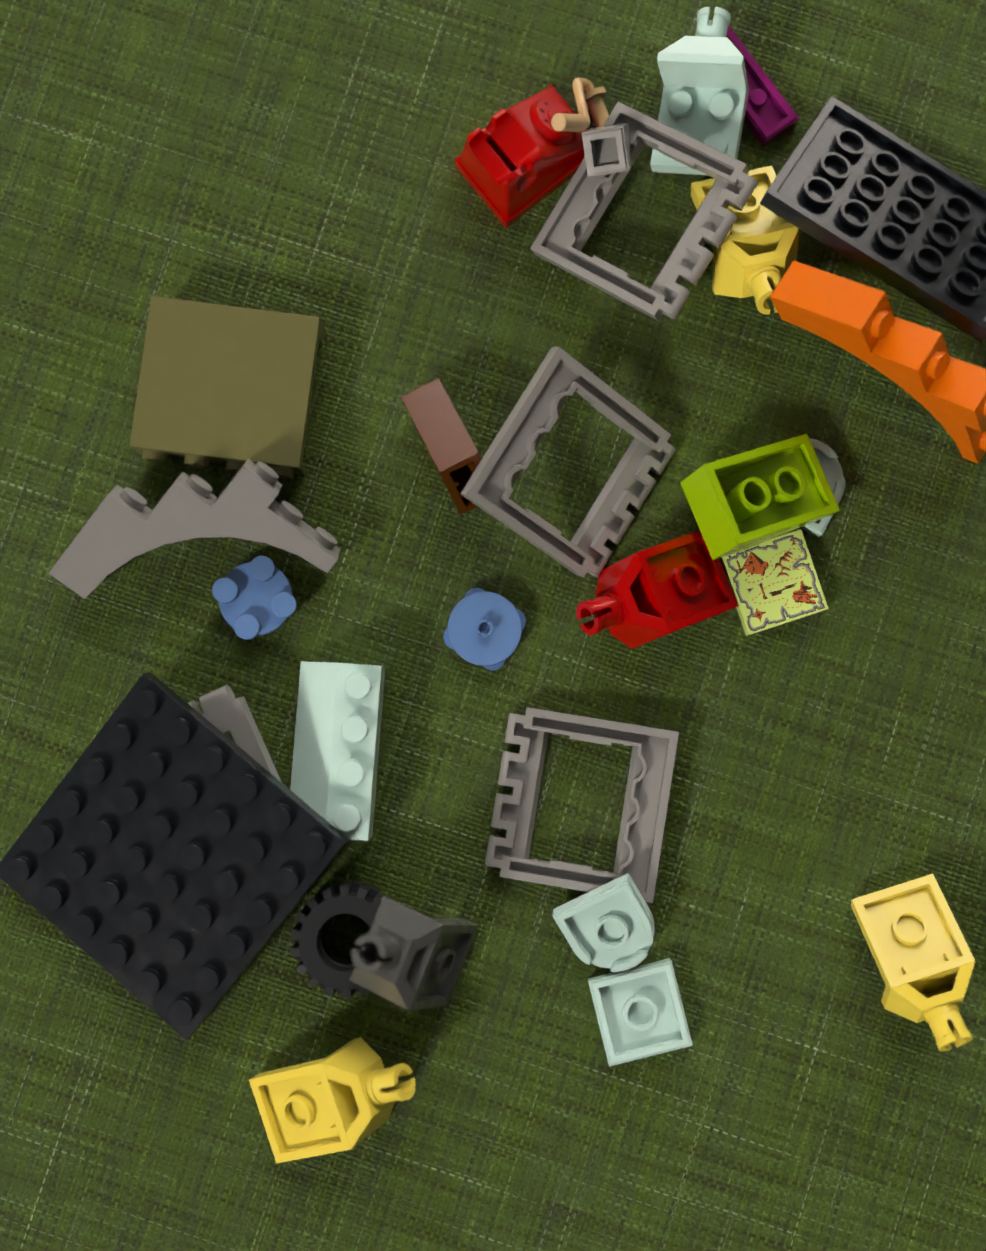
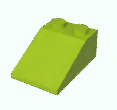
M807 433L704 464L680 482L712 560L748 549L840 511Z

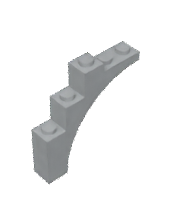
M247 459L219 497L211 493L213 491L212 487L201 477L194 474L188 476L182 472L153 510L146 506L147 501L141 494L128 487L123 489L117 484L105 497L49 574L86 599L106 576L132 558L174 542L194 538L233 537L266 543L298 555L326 573L337 562L340 548L336 546L337 541L329 532L321 527L313 529L301 520L303 518L302 513L292 504L286 501H282L280 504L275 500L282 484L277 481L279 476L272 468L261 461L255 464L250 459Z

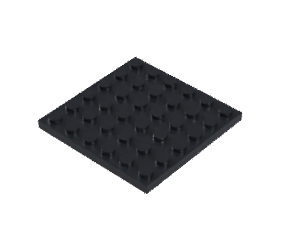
M147 672L143 673L1 860L0 878L187 1041L349 839L154 674Z

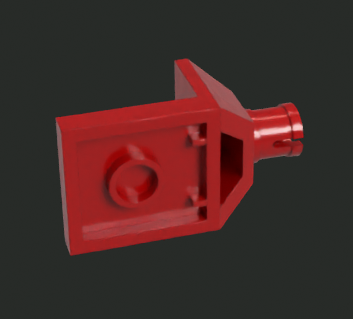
M697 531L636 552L603 569L598 578L595 592L596 599L579 603L576 609L577 620L594 615V620L580 625L586 634L595 635L609 628L611 635L633 649L739 606L720 559L712 560L701 531Z

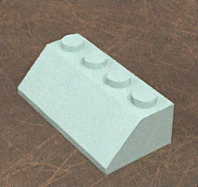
M301 661L290 790L349 840L368 841L373 836L385 667Z

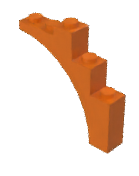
M793 260L770 296L781 319L843 348L899 385L944 427L956 443L962 457L978 464L986 452V369L951 357L941 332L894 316L886 292Z

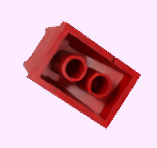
M552 84L543 91L507 109L498 111L492 116L486 127L482 129L478 127L468 135L462 154L454 159L455 167L505 228H508L567 181V177L572 178L585 157L582 132L556 131L551 125V119L557 113L576 114Z

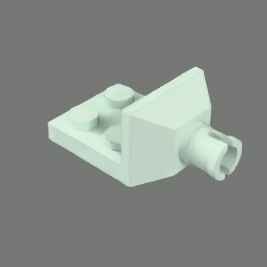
M704 7L697 13L695 36H684L658 53L657 63L664 84L658 121L737 159L749 93L744 56L726 37L731 20L730 13L723 8L715 7L713 20H709L710 7ZM653 148L650 162L652 172L706 175Z

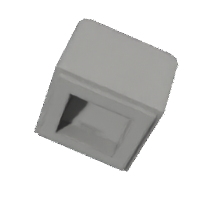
M628 123L591 128L582 132L588 177L630 170Z

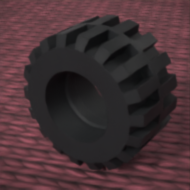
M354 880L353 883L340 881L330 887L326 886L321 889L299 912L295 919L297 920L296 925L292 929L291 939H294V945L291 948L292 957H297L299 961L296 968L301 975L306 972L310 977L308 984L313 988H316L317 985L324 987L325 991L323 994L332 997L335 992L342 993V998H352L356 992H360L361 996L371 992L349 980L355 966L353 961H345L333 955L324 939L326 924L332 917L338 914L356 915L362 918L369 927L371 926L383 895L379 892L380 888L373 884L371 887L363 885L364 881Z

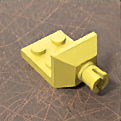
M772 165L749 170L748 175L758 181V185L742 210L728 205L727 209L732 211L737 216V219L720 247L715 248L711 246L714 254L712 275L714 295L737 298L754 296L758 311L765 315H770L771 311L766 299L771 301L775 313H778L770 296L793 260L796 261L800 230L759 204L777 177ZM715 178L691 183V198L696 210H698L714 184Z
M934 874L852 899L850 906L886 985L881 999L884 1009L915 1023L926 1021L936 1039L939 1051L951 1050V1043H954L957 1048L970 1042L973 1037L962 1019L959 1007L964 999L975 959Z
M361 1037L351 1040L326 1058L262 1072L249 1079L276 1163L351 1150L389 1120L395 1101L410 1100L416 1089L415 1078L398 1081V1077L413 1073L407 1064L400 1063L384 1068L381 1057Z

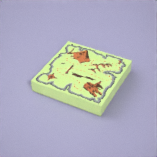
M801 529L720 558L739 607L736 608L746 636L829 609Z

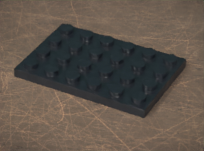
M831 96L759 204L844 256L850 262L876 276L885 284L919 303L925 309L930 310L954 325L960 331L982 342L986 338V192Z

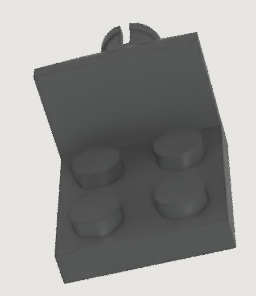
M383 896L368 934L359 937L355 944L362 946V949H352V960L355 966L349 980L408 1011L447 1006L478 925L466 919L431 918L387 896Z

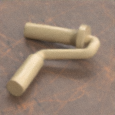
M580 77L575 78L572 88L578 114H555L551 119L553 129L563 132H583L590 125L589 111L596 128L603 127L609 117L603 98L607 95L605 87L595 88L590 80Z

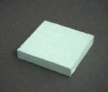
M670 958L636 966L625 971L612 972L587 979L609 1067L693 1046Z

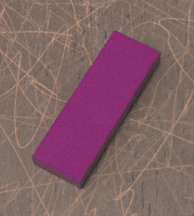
M728 26L726 37L744 56L749 86L744 123L764 148L795 126L799 117L731 27Z

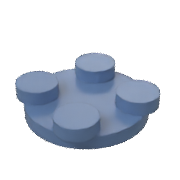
M257 556L251 562L235 567L225 578L218 579L212 587V594L219 601L220 611L224 619L234 628L236 635L245 640H251L256 636L269 634L277 630L297 609V601L293 596V589L288 578L266 556Z
M473 588L466 593L465 597L452 610L448 620V628L444 632L443 639L448 648L455 650L467 662L495 671L504 665L505 659L517 648L521 632L526 624V618L523 612L516 609L505 597L493 592H485L480 588Z

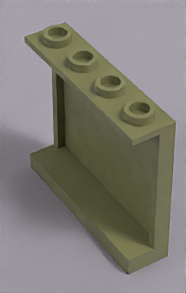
M151 296L129 446L139 454H142V460L158 464H167L168 458L184 460L183 465L192 468L209 469L210 463L226 465V471L237 473L246 460L250 459L255 464L261 461L268 465L278 474V479L291 480L293 479V473L305 475L306 469L302 465L316 359L318 345H323L325 331L320 317Z

